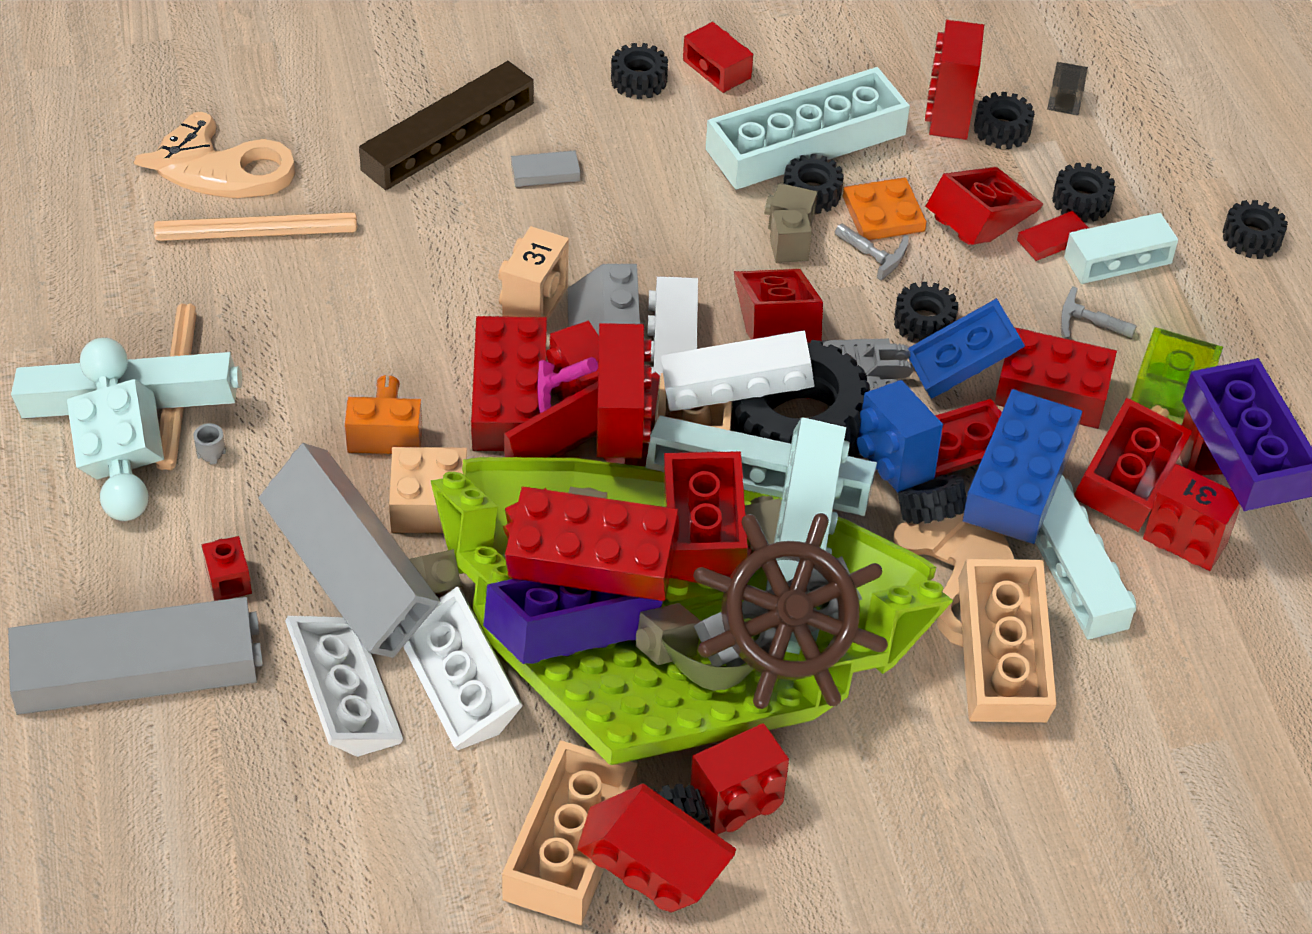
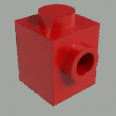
M239 536L201 544L214 601L252 594L249 569Z

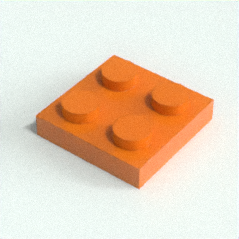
M906 177L843 187L842 197L860 236L868 240L925 232L927 221Z

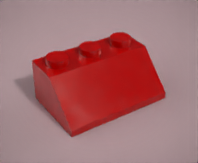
M644 783L591 806L577 850L589 857L596 866L608 870L623 880L627 887L639 891L654 901L658 908L670 913L697 903L736 853L735 847Z

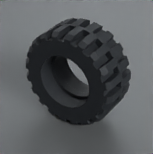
M811 340V343H807L814 387L732 401L735 432L790 444L792 443L793 431L801 418L786 417L778 414L774 409L786 401L798 398H810L824 402L831 407L823 413L808 419L846 427L844 441H849L848 456L855 457L858 454L857 438L859 437L861 423L860 412L863 407L864 393L870 391V384L867 382V375L864 369L859 365L857 366V361L848 353L842 355V349L832 344L826 347L823 346L821 341Z

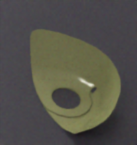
M661 639L675 666L691 681L702 688L713 691L728 689L739 684L753 670L748 664L737 667L712 666V664L699 663L672 649Z

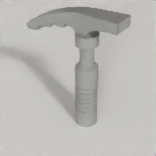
M843 223L838 225L835 230V235L849 242V244L864 254H871L876 258V261L882 265L878 268L877 279L881 281L899 265L908 246V235H904L899 248L895 250L894 254H889L885 250L880 251L875 248L871 241L860 236V234Z
M1072 286L1062 309V338L1069 339L1070 331L1068 329L1071 316L1079 319L1081 317L1089 319L1095 325L1113 330L1114 332L1116 331L1130 338L1133 337L1137 325L1113 318V316L1110 317V315L1099 311L1096 313L1085 309V306L1076 304L1075 298L1078 288Z

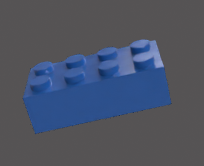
M1012 389L968 491L963 522L1035 544L1076 441L1083 411Z

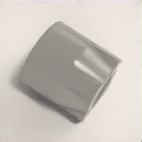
M208 423L199 426L194 431L193 436L197 458H202L210 462V464H216L222 454H226L223 430L216 424Z

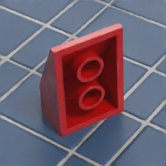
M998 167L943 173L925 207L935 214L934 218L938 222L955 230L960 240L969 245H976L993 241L1039 211L1043 203Z
M801 269L734 271V281L744 325L750 340L805 330L807 343H811V340L822 341L823 300Z

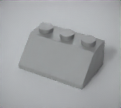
M602 264L568 288V327L589 320L599 335V323L640 324L637 264Z

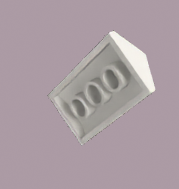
M457 586L439 598L441 602L403 647L454 748L460 750L499 735L523 705L462 590Z
M287 616L285 622L328 744L357 757L401 744L403 737L372 654L368 653L343 617Z

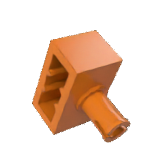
M386 375L377 379L376 398L348 397L345 417L347 453L392 454V447H421L423 429L421 399L398 398L399 380L394 376H389V386L385 387Z

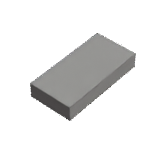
M576 150L511 156V168L515 187L580 181V168Z

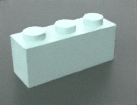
M1156 213L1069 233L1064 257L1080 283L1084 284L1172 264L1178 238L1162 214Z

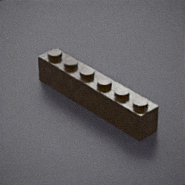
M509 60L361 144L359 146L361 171L385 191L534 104V79Z

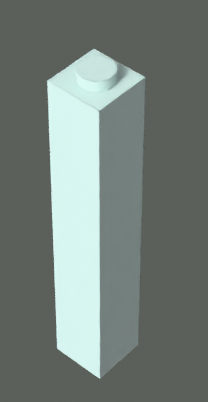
M224 352L128 359L127 369L118 380L119 384L136 379L154 392L156 409L235 403L237 388L242 387V372L239 366L235 367L231 353ZM80 363L16 368L11 396L21 418L69 415L67 399L95 391L97 388L96 383L90 381L83 374Z

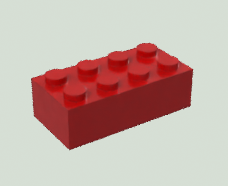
M476 316L471 413L472 451H504V433L540 414L538 404L539 361H547V317Z
M522 486L505 552L508 577L665 601L679 536L678 509Z

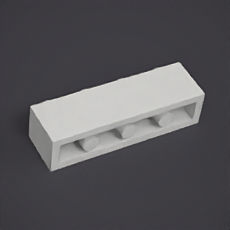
M657 277L656 291L649 290L648 311H655V316L648 315V336H654V341H651V362H654L651 368L652 373L657 372L660 377L661 373H663L660 355L697 349L698 278Z
M805 330L660 355L670 412L814 387Z

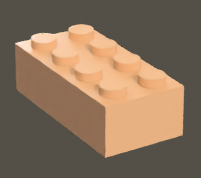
M966 559L958 582L969 721L1047 723L1057 703L1043 560Z
M560 740L503 870V901L582 926L604 871V868L596 866L589 857L577 850L591 806L636 787L638 763L628 761L609 765L595 750Z

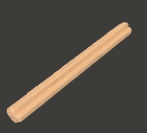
M354 212L163 220L154 223V236L157 241L352 233L357 230V217Z
M181 303L177 307L170 356L191 355L197 315L195 312L196 307L191 303L187 305ZM184 407L162 408L159 430L164 460L156 462V467L161 471L165 469L171 471L176 467Z

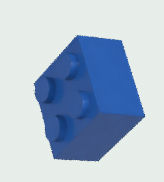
M903 380L865 392L863 407L860 412L859 437L857 438V447L860 454L869 461L877 462L876 469L883 480L888 481L897 493L934 479L943 428L942 422Z

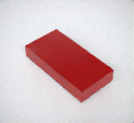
M1071 211L1018 232L1017 241L1035 261L1065 250L1069 233L1089 229V227Z

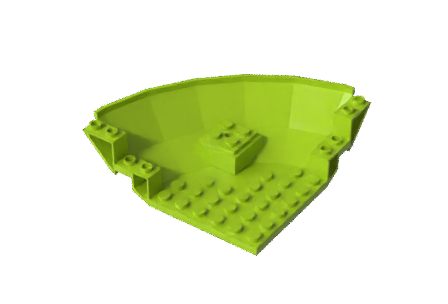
M478 457L463 459V474L447 472L443 475V479L431 480L448 550L454 549L459 574L465 573L476 584L473 610L490 645L609 765L727 740L762 723L766 725L768 730L813 721L834 707L826 703L814 676L797 680L777 679L768 706L764 709H758L753 704V697L761 673L755 669L739 684L725 690L713 691L702 688L691 681L673 662L657 665L636 647V640L609 644L604 648L587 649L575 652L569 656L552 657L534 664H522L483 626L487 584L512 579L508 577L505 559L508 538L503 526L507 524L505 508L518 502L522 486L538 489L546 488L547 490L569 493L570 487L593 488L601 492H607L608 499L665 507L664 472L648 469L643 466L580 458ZM744 490L745 505H750L751 500L770 495ZM838 517L833 535L828 534L826 548L832 549L831 555L836 559L842 556L850 573L872 563L879 564L882 567V575L878 579L857 588L862 597V600L859 601L860 618L858 627L882 636L888 642V647L884 652H876L852 642L845 655L836 664L828 668L841 695L842 702L848 698L854 672L876 668L884 674L893 668L953 602V599L943 593V586L940 583L932 581L935 576L936 566L928 560L844 518ZM747 537V544L750 546V541ZM762 567L753 574L747 584L766 591L768 579ZM670 578L666 599L662 602V607L680 603L702 621L721 612L724 592L700 583ZM819 630L816 640L820 653L828 646L834 636L822 630ZM698 649L697 656L689 657L702 664H711L709 658L700 656ZM800 649L799 654L786 652L783 660L804 661L806 659Z

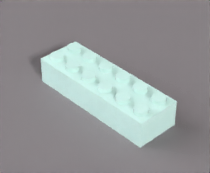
M875 67L707 120L705 149L735 190L783 175L787 164L791 165V160L794 158L799 161L802 155H805L807 159H810L811 154H816V159H821L823 155L829 160L906 135L910 105L882 71Z

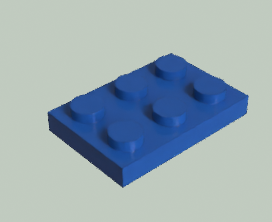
M996 298L914 344L908 350L910 351L909 360L932 399L966 379L979 374L982 370L1000 360L1011 356L1016 351L1024 348L1025 345Z

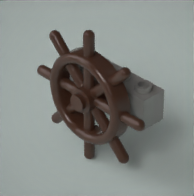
M818 513L814 516L805 542L780 541L771 544L768 543L757 518L752 514H747L742 518L741 523L754 552L738 564L730 577L704 567H699L694 571L693 576L696 582L724 592L721 612L694 625L701 641L698 646V653L704 658H709L712 666L720 667L726 664L727 667H737L747 663L750 667L760 672L761 676L753 697V704L758 709H764L768 706L777 679L797 680L814 676L826 703L829 706H837L841 702V695L828 668L836 664L845 655L852 642L876 652H884L888 647V642L884 637L858 627L860 618L859 601L862 600V597L857 588L878 579L882 575V567L879 564L872 563L850 573L842 556L836 559L830 553L820 548L829 523V519L824 513ZM777 561H798L793 579L786 581ZM760 567L763 568L772 587L770 590L763 591L747 584ZM821 605L819 610L814 609ZM818 629L834 635L831 642L821 653L811 632ZM792 633L806 659L804 661L783 660Z

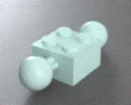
M103 337L96 338L86 344L80 355L81 370L90 381L96 383L97 390L67 399L76 467L96 480L110 476L100 491L101 506L111 518L119 521H129L139 517L144 512L149 500L146 485L140 478L132 475V469L164 460L154 392L136 379L118 384V380L127 369V354L120 343Z

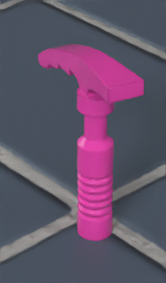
M593 357L587 358L561 369L558 374L553 373V364L545 360L539 361L538 404L540 413L551 407L550 392L552 388L559 386L562 381L567 383L595 372L598 369L596 359Z

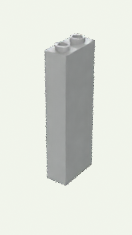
M302 443L292 453L290 459L278 474L269 482L258 499L368 653L394 658L441 601L328 450Z
M247 597L10 627L8 628L10 694L16 715L257 683L255 667L263 666L260 643H253L252 635H259L257 611L249 612Z

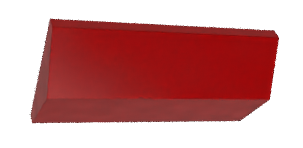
M598 381L505 432L504 457L558 458L597 436Z
M991 399L935 415L943 424L935 477L981 463L1002 414L1001 410Z

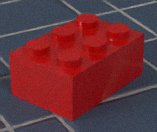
M946 19L944 32L937 33L935 51L941 53H935L933 58L931 76L937 78H931L927 100L933 101V103L927 102L925 121L931 122L929 135L967 140L981 64L985 24Z
M599 323L597 457L642 458L643 443H650V420H644V418H651L652 395H650V392H644V390H651L652 368L650 365H644V362H651V339H644V324Z
M1014 327L1025 347L1004 359L994 403L1005 407L1010 392L1014 389L1082 410L1079 425L1099 429L1117 350Z
M1126 397L1074 493L1076 500L1139 532L1153 507L1157 491L1177 462L1192 430Z
M741 451L664 453L665 507L678 509L679 536L671 575H694V571L699 567H704L720 574H732L738 564L747 557L748 552L747 535L741 523L742 518L745 516Z

